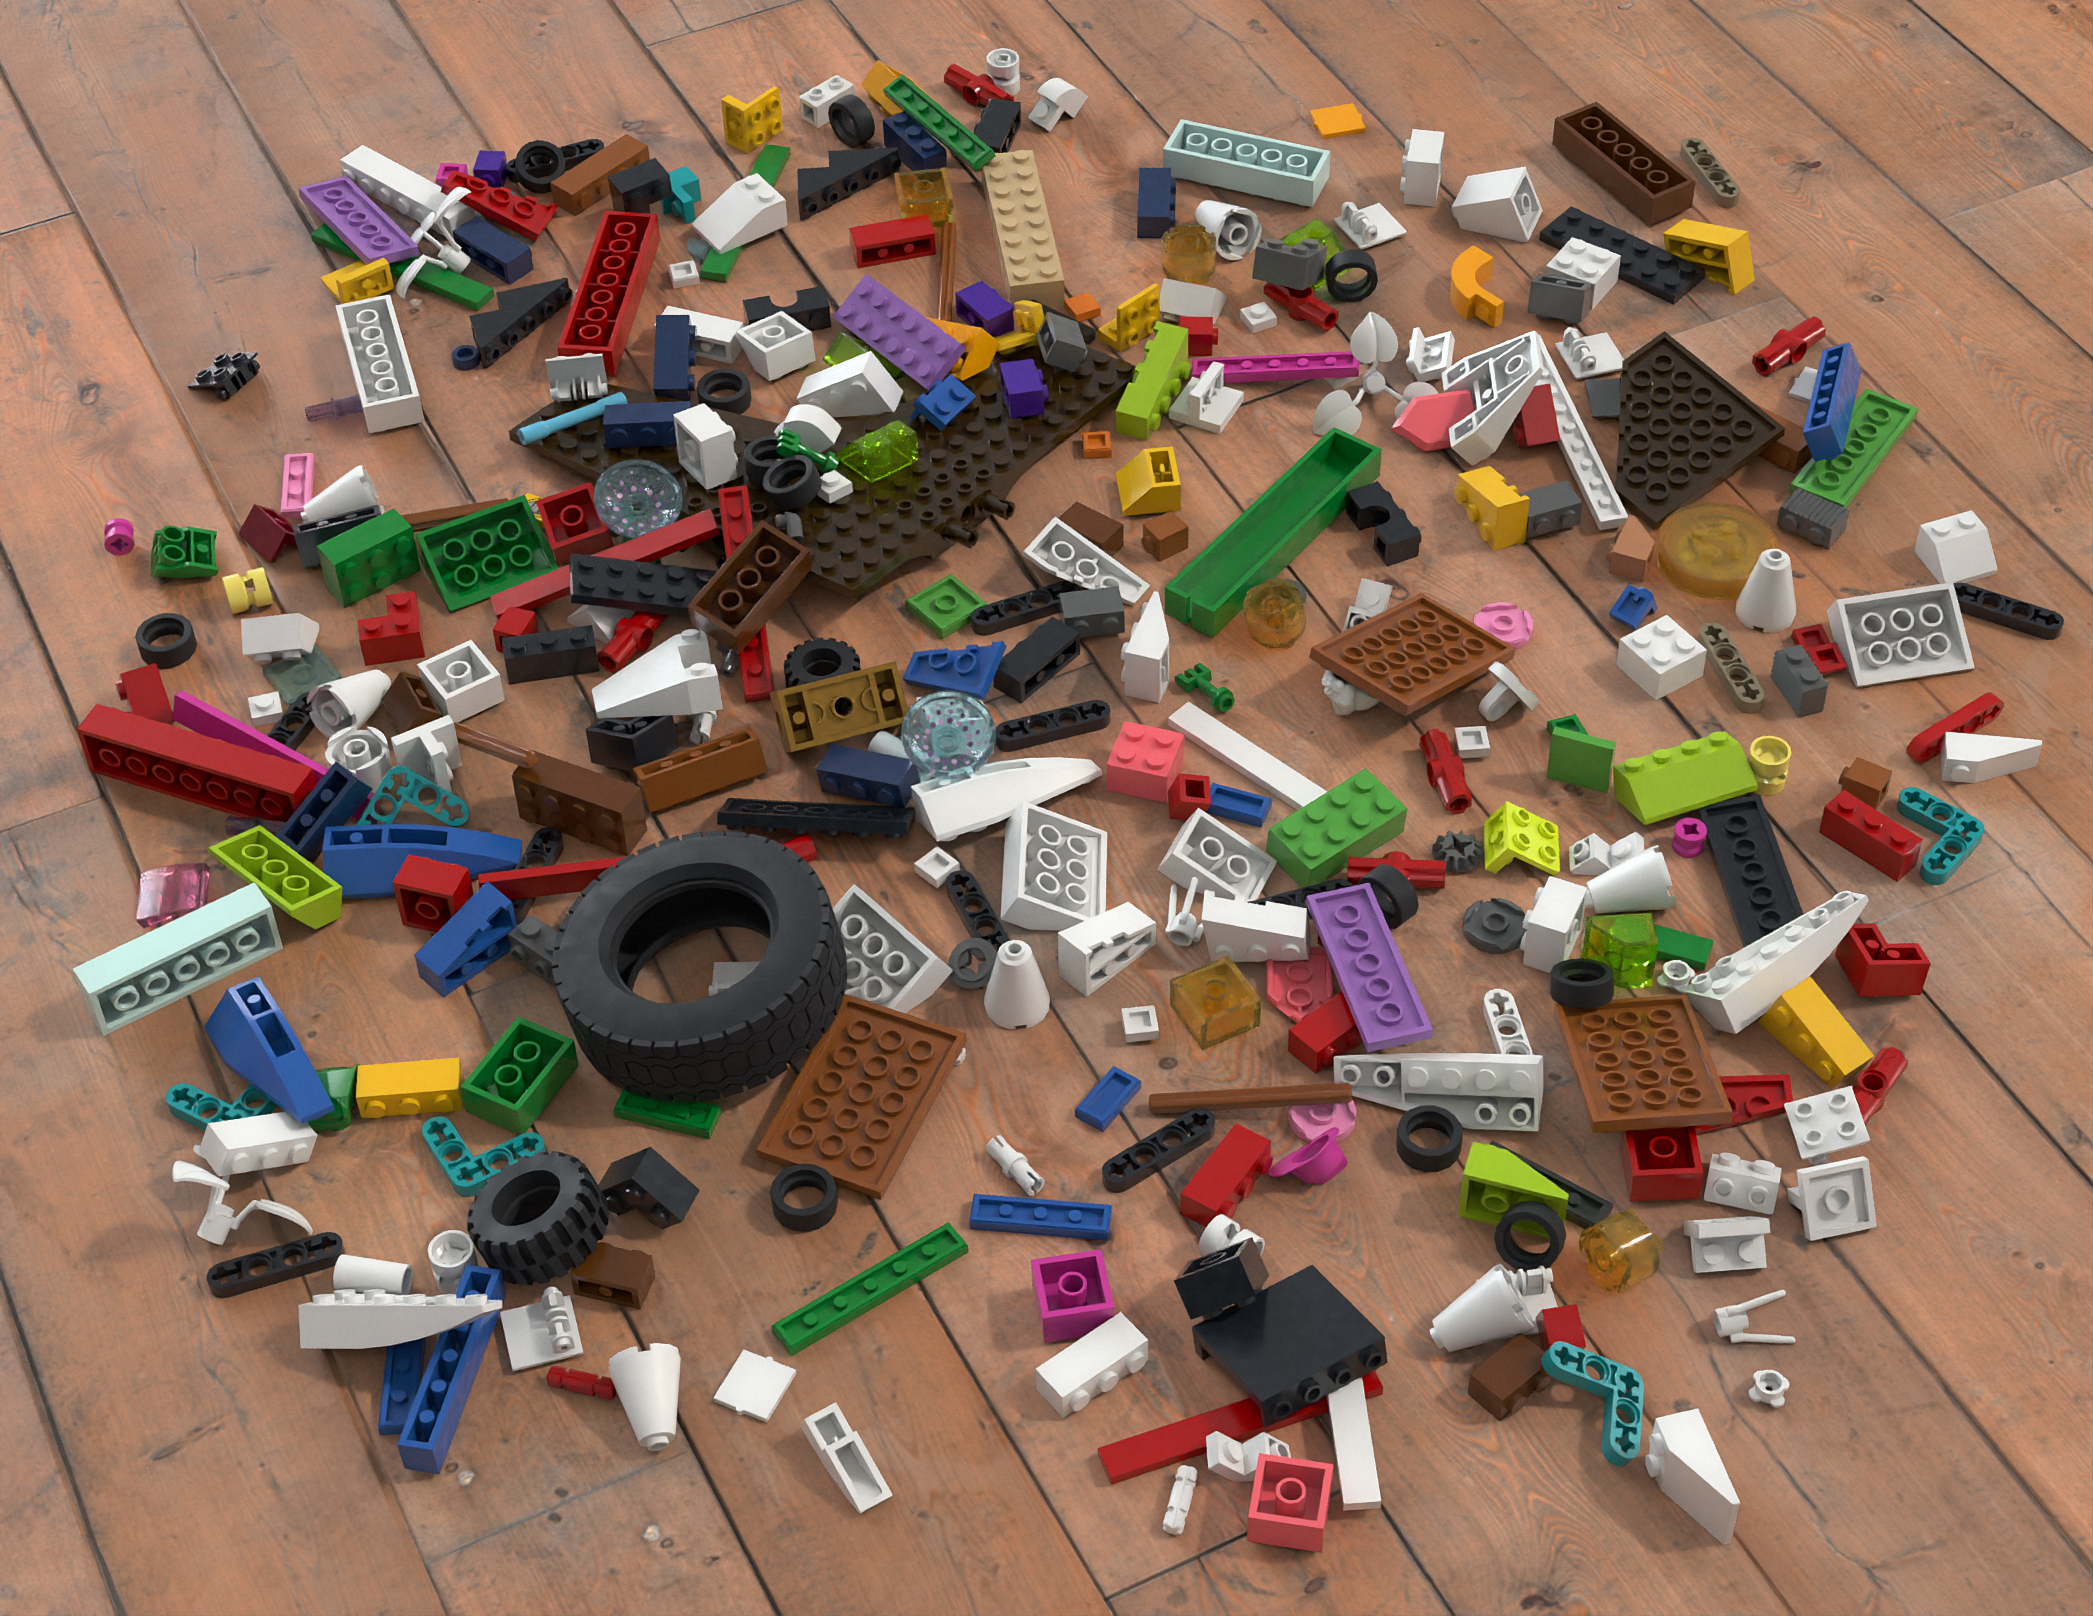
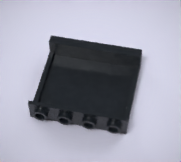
M1313 1265L1262 1290L1255 1296L1256 1300L1251 1304L1241 1308H1236L1234 1304L1223 1310L1222 1314L1192 1326L1197 1355L1203 1361L1211 1356L1260 1408L1262 1425L1265 1428L1388 1363L1385 1336Z

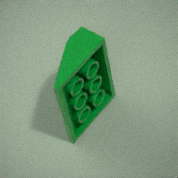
M525 495L415 534L419 559L449 613L491 599L490 596L559 569Z

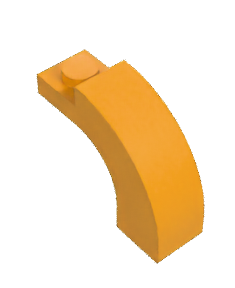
M1473 245L1462 252L1453 263L1450 301L1457 313L1466 320L1475 315L1495 328L1502 323L1504 301L1481 287V285L1492 279L1494 257Z

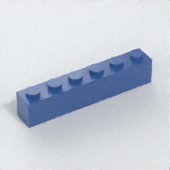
M1850 342L1822 351L1803 429V435L1815 462L1823 459L1827 461L1833 460L1843 454L1862 371Z
M467 1264L455 1293L456 1298H465L467 1295L487 1294L488 1300H502L503 1305L506 1290L501 1270ZM501 1309L474 1322L440 1333L397 1444L404 1469L440 1474Z

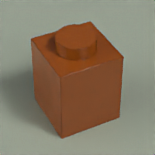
M1172 510L1143 524L1142 546L1147 553H1151L1159 562L1188 549L1189 526Z
M1857 757L1850 768L1846 766L1843 769L1838 783L1842 785L1841 792L1845 790L1877 810L1888 793L1892 771Z

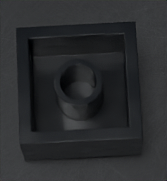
M1253 1237L1188 1261L1173 1281L1190 1319L1202 1316L1203 1320H1209L1222 1314V1308L1235 1304L1236 1308H1241L1256 1300L1255 1296L1263 1290L1262 1286L1268 1279L1269 1274Z

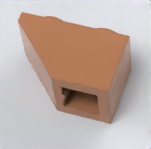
M1629 514L1625 524L1619 525L1615 536L1616 544H1610L1606 560L1611 561L1610 574L1644 582L1652 564L1655 541L1634 515Z

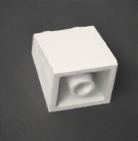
M1526 167L1467 176L1452 205V214L1457 219L1461 229L1519 242H1528L1543 211Z

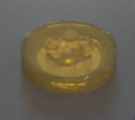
M1722 502L1696 503L1678 509L1665 519L1659 530L1656 562L1664 577L1686 593L1714 600L1737 599L1761 553L1769 549H1778V541L1770 525L1759 515L1748 509Z

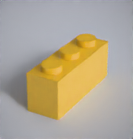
M460 1058L358 1066L356 1100L361 1118H380L434 1112L446 1113L463 1110V1096L460 1086L464 1083V1076Z

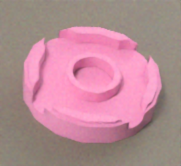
M1506 602L1488 604L1482 607L1481 612L1476 613L1474 616L1473 624L1516 649H1520L1528 644L1532 637V617L1525 609L1523 611L1517 609L1515 604Z
M1353 1100L1350 1103L1289 1106L1288 1120L1292 1131L1298 1138L1308 1143H1311L1325 1131L1337 1127L1339 1133L1335 1140L1338 1143L1346 1139L1354 1130L1357 1111Z

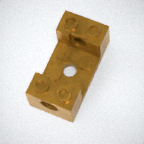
M896 661L769 693L785 753L911 721ZM841 697L848 699L851 703V710L845 716L839 715L835 710V702Z

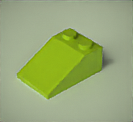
M1473 1142L1463 1172L1458 1216L1497 1226L1509 1207L1521 1201H1536L1546 1204L1556 1211L1565 1223L1569 1194L1508 1150L1497 1148L1490 1144ZM1518 1220L1511 1226L1512 1230L1550 1239L1545 1229L1536 1222Z

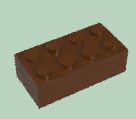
M761 520L687 606L691 624L735 653L740 654L812 569L810 550Z
M536 751L534 752L535 757L538 758V763L533 764L532 769L518 766L512 773L519 817L529 823H536L544 827H555L561 833L578 838L583 842H590L604 847L611 852H618L626 856L632 852L647 832L641 788Z

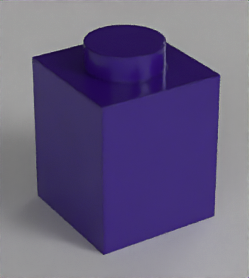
M479 150L473 168L474 177L487 181L490 187H504L508 176L505 151Z

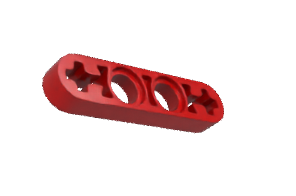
M1992 692L1985 693L1915 736L1907 747V755L1919 764L1929 761L1941 753L1946 732L1973 734L1999 716L2003 710L2004 702Z

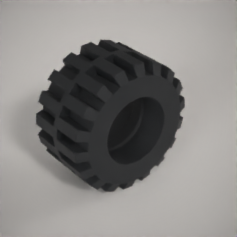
M821 637L814 641L806 640L803 645H796L794 651H789L787 660H784L786 688L861 670L860 658L856 654V650L852 646L848 647L844 641L837 642L835 638L825 640ZM843 697L835 702L836 712L843 713L848 710V706H851L849 700Z

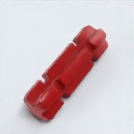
M557 1365L551 1366L547 1374V1383L551 1387L562 1389L563 1386H566V1390L590 1396L598 1393L599 1398L607 1400L613 1399L616 1394L613 1381L609 1377L602 1376L601 1379H598L596 1374L570 1369L567 1372L566 1367Z

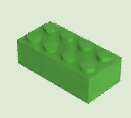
M1365 768L1270 827L1268 830L1266 852L1277 860V863L1302 888L1320 884L1347 868L1348 857H1364L1402 833L1408 808Z

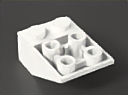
M1154 591L1149 602H1144L1142 606L1140 621L1133 624L1129 643L1125 642L1122 647L1121 660L1125 661V665L1121 674V682H1125L1126 696L1160 703L1169 684V636L1159 593Z

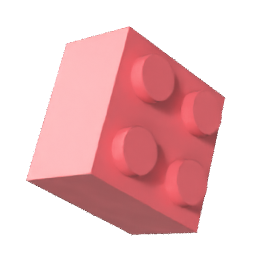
M1124 721L1107 762V790L1167 803L1168 789L1179 774L1184 762L1185 734Z
M1259 1453L1248 1514L1247 1541L1322 1553L1332 1490L1333 1464Z

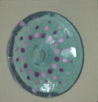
M632 459L614 464L599 477L594 490V506L601 521L612 531L630 538H637L675 523L682 508V491L676 478L663 466L647 460ZM634 507H639V508H641L642 510H641V511H636V510H633L632 508H634Z
M945 690L930 693L920 698L910 707L903 720L901 739L907 757L919 770L936 778L958 779L975 773L989 760L995 746L996 729L991 714L980 701L962 692ZM945 740H949L953 743V745L950 747H946L942 744V742Z

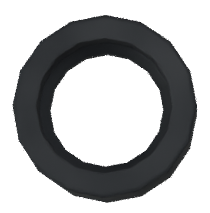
M853 94L846 95L830 105L828 116L831 127L838 139L845 145L857 147L873 137L875 132L874 119L867 105L859 97Z
M536 140L528 142L520 148L516 155L515 174L517 180L525 189L533 193L543 194L551 192L550 182L565 173V159L562 151L548 141ZM537 155L546 156L554 161L556 170L550 177L543 179L535 178L526 172V160Z
M1348 249L1340 251L1326 263L1324 271L1328 292L1335 299L1342 302L1360 301L1370 296L1377 287L1378 276L1375 261L1368 253L1362 250ZM1349 268H1360L1367 272L1363 279L1351 284L1341 283L1335 279L1340 272Z
M734 369L713 370L705 374L698 381L697 395L699 405L704 403L710 408L736 414H742L750 407V383L742 372ZM720 390L738 392L733 396L725 398L711 396V394Z
M778 436L758 438L749 443L745 448V471L749 479L755 483L762 484L764 475L776 463L761 461L786 458L777 453Z
M794 455L786 457L771 466L764 475L762 484L775 507L790 510L799 508L816 497L821 489L822 479L810 458ZM798 477H803L796 484L790 487L782 488L787 482Z
M162 613L150 617L139 626L135 636L142 660L148 665L156 663L158 668H171L181 665L191 658L197 646L191 622L184 616L175 613ZM162 636H182L178 641L167 646L151 645L153 641Z
M1380 864L1359 879L1358 885L1370 883L1389 929H1396L1417 913L1419 907L1417 894L1407 877L1398 869L1390 865Z
M1578 958L1561 961L1554 965L1550 972L1551 997L1558 1004L1569 1008L1591 1009L1604 1006L1614 996V971L1606 963L1595 959Z
M1424 1105L1410 1109L1401 1117L1397 1127V1153L1404 1163L1416 1170L1439 1172L1449 1168L1458 1160L1461 1152L1462 1125L1457 1117L1445 1108ZM1421 1128H1432L1447 1135L1450 1141L1446 1146L1438 1149H1425L1411 1142L1409 1135Z
M802 1163L793 1165L781 1171L772 1182L770 1191L772 1209L775 1218L782 1226L793 1231H812L829 1223L836 1214L838 1205L834 1178L826 1169L814 1164ZM804 1186L815 1187L823 1191L825 1195L820 1203L805 1209L793 1208L784 1202V1197L787 1193L795 1188Z
M1521 1201L1509 1207L1496 1226L1494 1240L1498 1253L1507 1264L1514 1269H1523L1524 1272H1527V1270L1538 1269L1539 1266H1544L1546 1269L1555 1262L1564 1247L1566 1231L1564 1222L1552 1208L1536 1201ZM1530 1220L1542 1226L1550 1237L1549 1248L1543 1253H1531L1520 1248L1512 1239L1510 1233L1514 1222Z

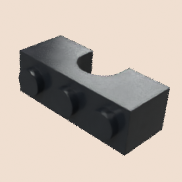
M823 286L797 290V301L793 305L786 307L774 305L771 302L770 296L742 300L746 326L783 311L809 331L831 328L830 306Z
M1378 481L1347 491L1346 514L1359 531L1375 527L1373 549L1387 567L1419 555V543L1422 541L1419 529L1411 524L1407 519L1405 511L1396 505L1390 492L1385 491Z

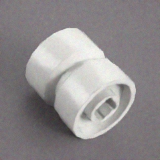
M1000 48L989 52L986 57L987 75L993 79L996 87L1012 96L1017 94L1020 90L1019 55L1017 52L1007 48Z
M1220 1214L1204 1230L1199 1241L1198 1252L1203 1256L1253 1237L1261 1256L1265 1241L1248 1229L1240 1231L1238 1223Z
M449 1230L435 1236L429 1244L428 1255L437 1288L444 1294H455L466 1265L479 1266L472 1240L468 1234L462 1231Z

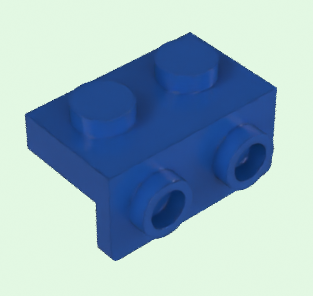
M950 374L943 382L938 379L928 390V395L922 393L912 405L915 410L910 418L915 421L919 416L923 415L942 431L972 404L976 395Z

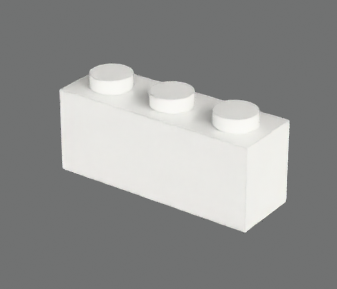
M667 306L661 314L690 315L691 324L697 327V342H692V350H696V356L732 364L742 350L735 331L744 328L743 322Z
M280 1112L208 1123L199 1151L218 1176H225L308 1162L318 1135L307 1122L302 1124L289 1113Z
M1120 1312L1036 1368V1390L1063 1418L1073 1411H1080L1099 1393L1111 1390L1121 1378L1130 1372L1135 1373L1145 1365L1146 1361H1148V1339Z

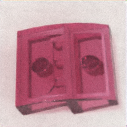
M175 864L141 873L137 922L143 928H147L170 918L176 920L207 905L210 869L208 864Z

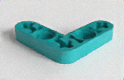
M396 765L387 771L355 825H370L371 820L365 819L368 814H371L378 821L385 822L384 824H391L405 800L451 826L464 824L469 817V808L460 797L402 765ZM401 772H405V779L408 781V784L406 786L400 785L395 793L401 795L398 801L391 794L382 792L385 786L389 790L393 787L394 780L391 778L393 774L399 775ZM424 787H431L436 791V799L431 804H422L418 799V793ZM443 794L448 796L444 801L446 804L452 807L457 803L461 805L460 811L463 813L461 818L455 816L453 820L449 819L450 813L442 807L439 813L434 811L440 804ZM381 798L389 799L393 805L392 811L386 816L378 815L374 810L375 802Z
M1908 787L1900 792L1897 802L1899 813L1942 836L1923 858L1920 876L1928 884H1944L1979 846L1984 833V825L1977 818L1919 788ZM1942 814L1945 815L1948 818V820L1939 821L1933 818L1932 815ZM1968 831H1970V832L1965 836V840H1964V839L1962 838V834H1963V833H1967ZM1954 847L1958 849L1960 853L1950 854L1947 853L1944 850V848ZM1940 861L1942 863L1941 869L1937 868L1936 870H1934L1939 865Z
M187 1083L174 1085L166 1093V1101L170 1113L203 1131H206L208 1123L225 1121V1119L227 1121L271 1114L278 1106L251 1084L232 1105ZM252 1100H265V1103L261 1107H248V1104ZM207 1109L217 1110L213 1117H200L201 1113Z
M436 1116L427 1120L422 1126L426 1147L454 1191L463 1197L475 1196L479 1189H483L486 1186V1181L492 1175L496 1176L501 1172V1169L495 1170L490 1167L494 1161L506 1160L511 1166L518 1162V1159L526 1155L533 1157L535 1153L546 1152L543 1138L537 1133L527 1132L473 1157L457 1130L447 1118ZM439 1131V1133L444 1134L445 1141L441 1143L439 1137L434 1132ZM530 1147V1148H531L532 1150H534V1151L529 1152V1150H527V1149H525V1148ZM450 1152H460L462 1154L456 1161H446L444 1159ZM481 1169H484L486 1175L483 1176ZM469 1177L472 1181L467 1182L464 1178Z
M1559 1341L1551 1345L1541 1358L1544 1370L1555 1379L1605 1398L1601 1442L1602 1453L1609 1463L1619 1467L1626 1466L1638 1455L1640 1450L1644 1382L1640 1374L1628 1366L1566 1342ZM1586 1366L1593 1367L1598 1372L1600 1380L1591 1378L1587 1374ZM1616 1409H1621L1628 1415L1630 1424L1624 1423L1618 1418Z

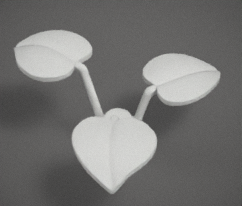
M457 187L452 190L444 199L436 214L431 212L422 221L421 226L412 234L411 239L416 244L424 236L439 248L438 257L441 260L427 257L424 254L415 259L397 282L396 291L401 298L405 299L408 286L425 262L438 265L444 270L448 267L457 274H460L470 262L471 258L461 251L462 247L456 244L441 222L445 213L458 200L471 193L467 188ZM433 224H437L451 246L449 244L443 246L427 233L429 228Z
M1369 312L1351 336L1350 350L1353 356L1362 363L1373 362L1370 369L1361 375L1360 383L1362 387L1359 388L1356 398L1352 401L1350 395L1344 390H1336L1326 395L1315 411L1312 430L1315 434L1326 435L1335 427L1353 435L1359 429L1362 421L1361 412L1355 406L1360 402L1365 392L1378 394L1385 391L1400 402L1394 410L1397 419L1412 398L1438 394L1433 386L1421 381L1409 384L1405 388L1403 396L1385 385V378L1376 369L1379 361L1389 362L1395 357L1398 350V340L1390 324L1378 314Z
M194 1145L193 1151L204 1158L199 1151L200 1145ZM176 1161L172 1168L174 1182L192 1181L212 1186L208 1210L197 1232V1235L201 1238L223 1245L230 1228L237 1230L240 1222L254 1209L265 1210L292 1220L301 1225L310 1236L312 1235V1227L302 1214L289 1206L266 1199H261L260 1201L253 1200L234 1218L232 1216L234 1210L221 1204L224 1193L228 1191L230 1186L228 1184L230 1175H225L220 1179L196 1165L183 1161Z

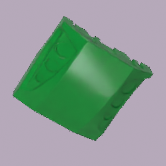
M171 525L163 527L162 530H155L151 549V576L154 578L216 576L218 573L215 559L217 531L189 526L178 528Z
M360 1064L352 1067H333L315 1070L335 1110L323 1115L319 1119L307 1122L315 1133H320L327 1129L341 1131L350 1126L352 1121L351 1108L354 1106L353 1101L356 1099L357 1069Z

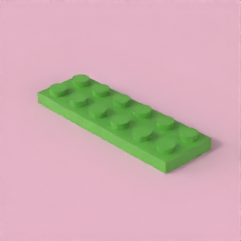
M1865 389L1854 403L1843 454L1833 460L1827 461L1823 459L1816 462L1812 456L1791 483L1789 493L1793 494L1797 488H1801L1802 491L1806 490L1807 493L1816 494L1817 497H1822L1823 500L1827 499L1828 502L1832 501L1833 504L1846 509L1916 419L1918 408Z

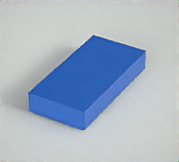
M1212 783L1210 787L1211 805L1206 813L1262 828L1272 807V798Z
M1113 1066L1075 1109V1117L1104 1132L1141 1089V1080Z

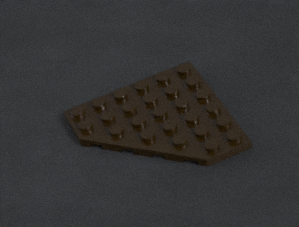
M1665 331L1622 361L1616 492L1623 503L1655 530L1785 435V428Z

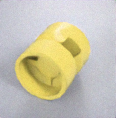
M263 567L249 570L243 577L238 573L222 577L232 614L247 611L250 605L259 608L273 604ZM254 587L255 591L247 594L246 588Z
M1762 736L1755 739L1751 744L1748 762L1758 783V790L1753 791L1757 794L1774 795L1780 793L1785 787L1792 752L1788 743L1781 738Z

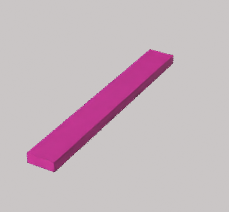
M182 690L174 695L173 720L201 735L221 739L237 746L248 747L254 751L271 756L275 755L294 763L305 764L313 768L317 784L329 770ZM370 792L353 813L352 817L360 818L374 793ZM377 800L374 805V810L376 813L378 811L379 800ZM368 814L365 818L371 820V824L376 822V819L371 814Z

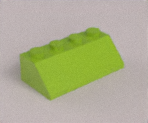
M1725 731L1714 732L1698 740H1688L1681 745L1668 749H1658L1652 754L1639 758H1629L1623 763L1613 765L1615 799L1644 825L1758 790V783L1741 744Z
M261 825L208 847L210 855L248 884L255 883L265 897L290 916L306 925L318 929L341 918L343 887Z

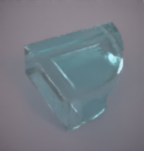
M689 237L687 240L688 253L696 263L703 265L712 247L705 240Z

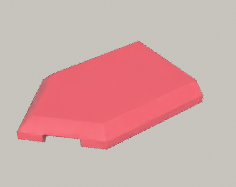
M1466 389L1414 397L1393 425L1391 431L1399 436L1402 435L1423 452L1451 448L1449 428L1474 412L1471 394Z
M1310 947L1309 960H1266V1000L1296 1023L1333 998L1332 965L1324 947Z

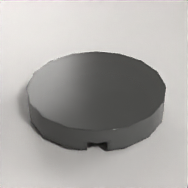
M1491 898V901L1483 902V899L1476 901L1467 908L1464 914L1462 924L1463 935L1468 943L1476 949L1490 954H1504L1516 950L1521 944L1525 931H1527V929L1522 927L1525 913L1522 908L1512 901L1501 898Z

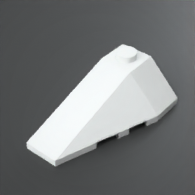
M1057 517L1050 521L1022 553L1023 556L1045 572L1090 590L1119 586L1122 602L1134 606L1150 587L1148 583Z

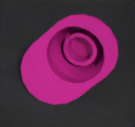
M1334 1127L1325 1131L1311 1143L1282 1158L1269 1170V1176L1279 1177L1292 1172L1309 1184H1322L1331 1180L1348 1164L1346 1156L1335 1140L1339 1129Z

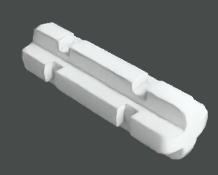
M1181 1465L1177 1470L1176 1482L1173 1485L1167 1507L1168 1511L1163 1521V1530L1168 1534L1176 1536L1183 1532L1184 1520L1187 1517L1193 1496V1488H1195L1197 1481V1470L1186 1465Z

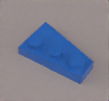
M1003 641L992 642L990 646L979 647L977 644L966 645V649L950 651L948 648L914 652L903 680L908 685L985 700L1007 646Z

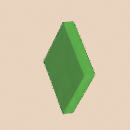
M952 574L905 600V608L941 639L971 623L972 612L981 606L988 605Z
M1554 727L1551 736L1547 778L1608 793L1616 742Z

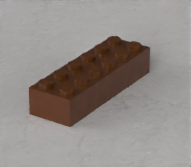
M1597 101L1555 118L1552 145L1649 225L1692 207L1696 181Z

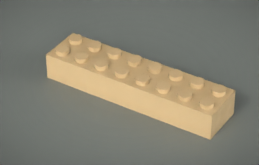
M1033 150L995 153L996 157L981 168V181L1008 301L1012 304L1014 310H1016L1014 303L1021 300H1036L1048 307L1064 306V277Z

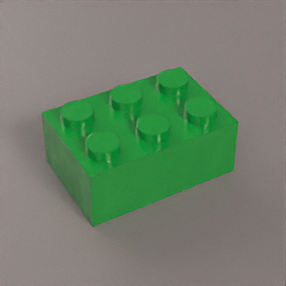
M394 508L317 545L326 588L344 608L421 570L412 526Z
M518 1016L460 1086L466 1112L515 1134L521 1135L526 1133L579 1066L574 1040Z

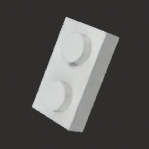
M1419 327L1413 328L1412 339L1409 340L1410 354L1406 359L1409 372L1411 374L1414 373L1418 382L1441 379L1442 372L1451 367L1455 342L1451 331L1425 338Z
M1732 1153L1712 1154L1704 1200L1765 1214H1773L1782 1168L1775 1167L1773 1163L1765 1160H1756L1755 1162L1741 1160L1739 1156Z

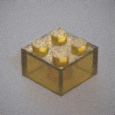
M946 167L894 173L895 199L900 219L928 214L932 227L942 228L944 222L955 223L954 201Z
M1229 955L1170 979V1006L1202 1051L1261 1026L1262 1000Z

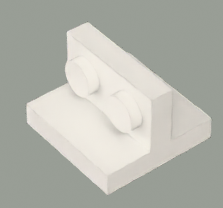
M1213 361L1207 371L1202 372L1200 379L1191 378L1170 407L1169 419L1220 434L1242 404L1244 392L1223 386L1224 364Z
M449 715L391 738L397 765L413 770L452 793L450 781L454 778L451 770L463 764L454 722ZM401 772L399 774L400 780L406 786L408 784V781L405 779L406 773Z
M1862 1156L1797 1170L1799 1186L1788 1188L1787 1193L1789 1203L1802 1210L1805 1238L1813 1241L1877 1227L1869 1160Z
M1745 1216L1683 1221L1684 1235L1691 1238L1693 1272L1767 1268L1764 1234L1770 1233L1769 1219Z

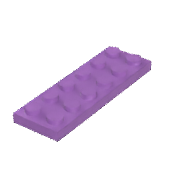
M347 176L299 188V197L366 265L381 258H385L389 263L406 261L411 257L419 256L418 245Z
M868 274L864 275L833 316L843 326L927 390L938 379L941 381L944 379L967 349Z
M1370 883L1308 895L1306 898L1307 908L1367 1052L1432 1038L1433 1028Z

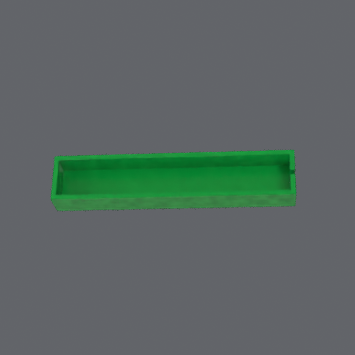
M1333 427L1165 587V614L1184 624L1191 622L1192 628L1214 638L1259 594L1264 584L1273 580L1346 509L1347 491L1371 484L1380 476L1382 449Z

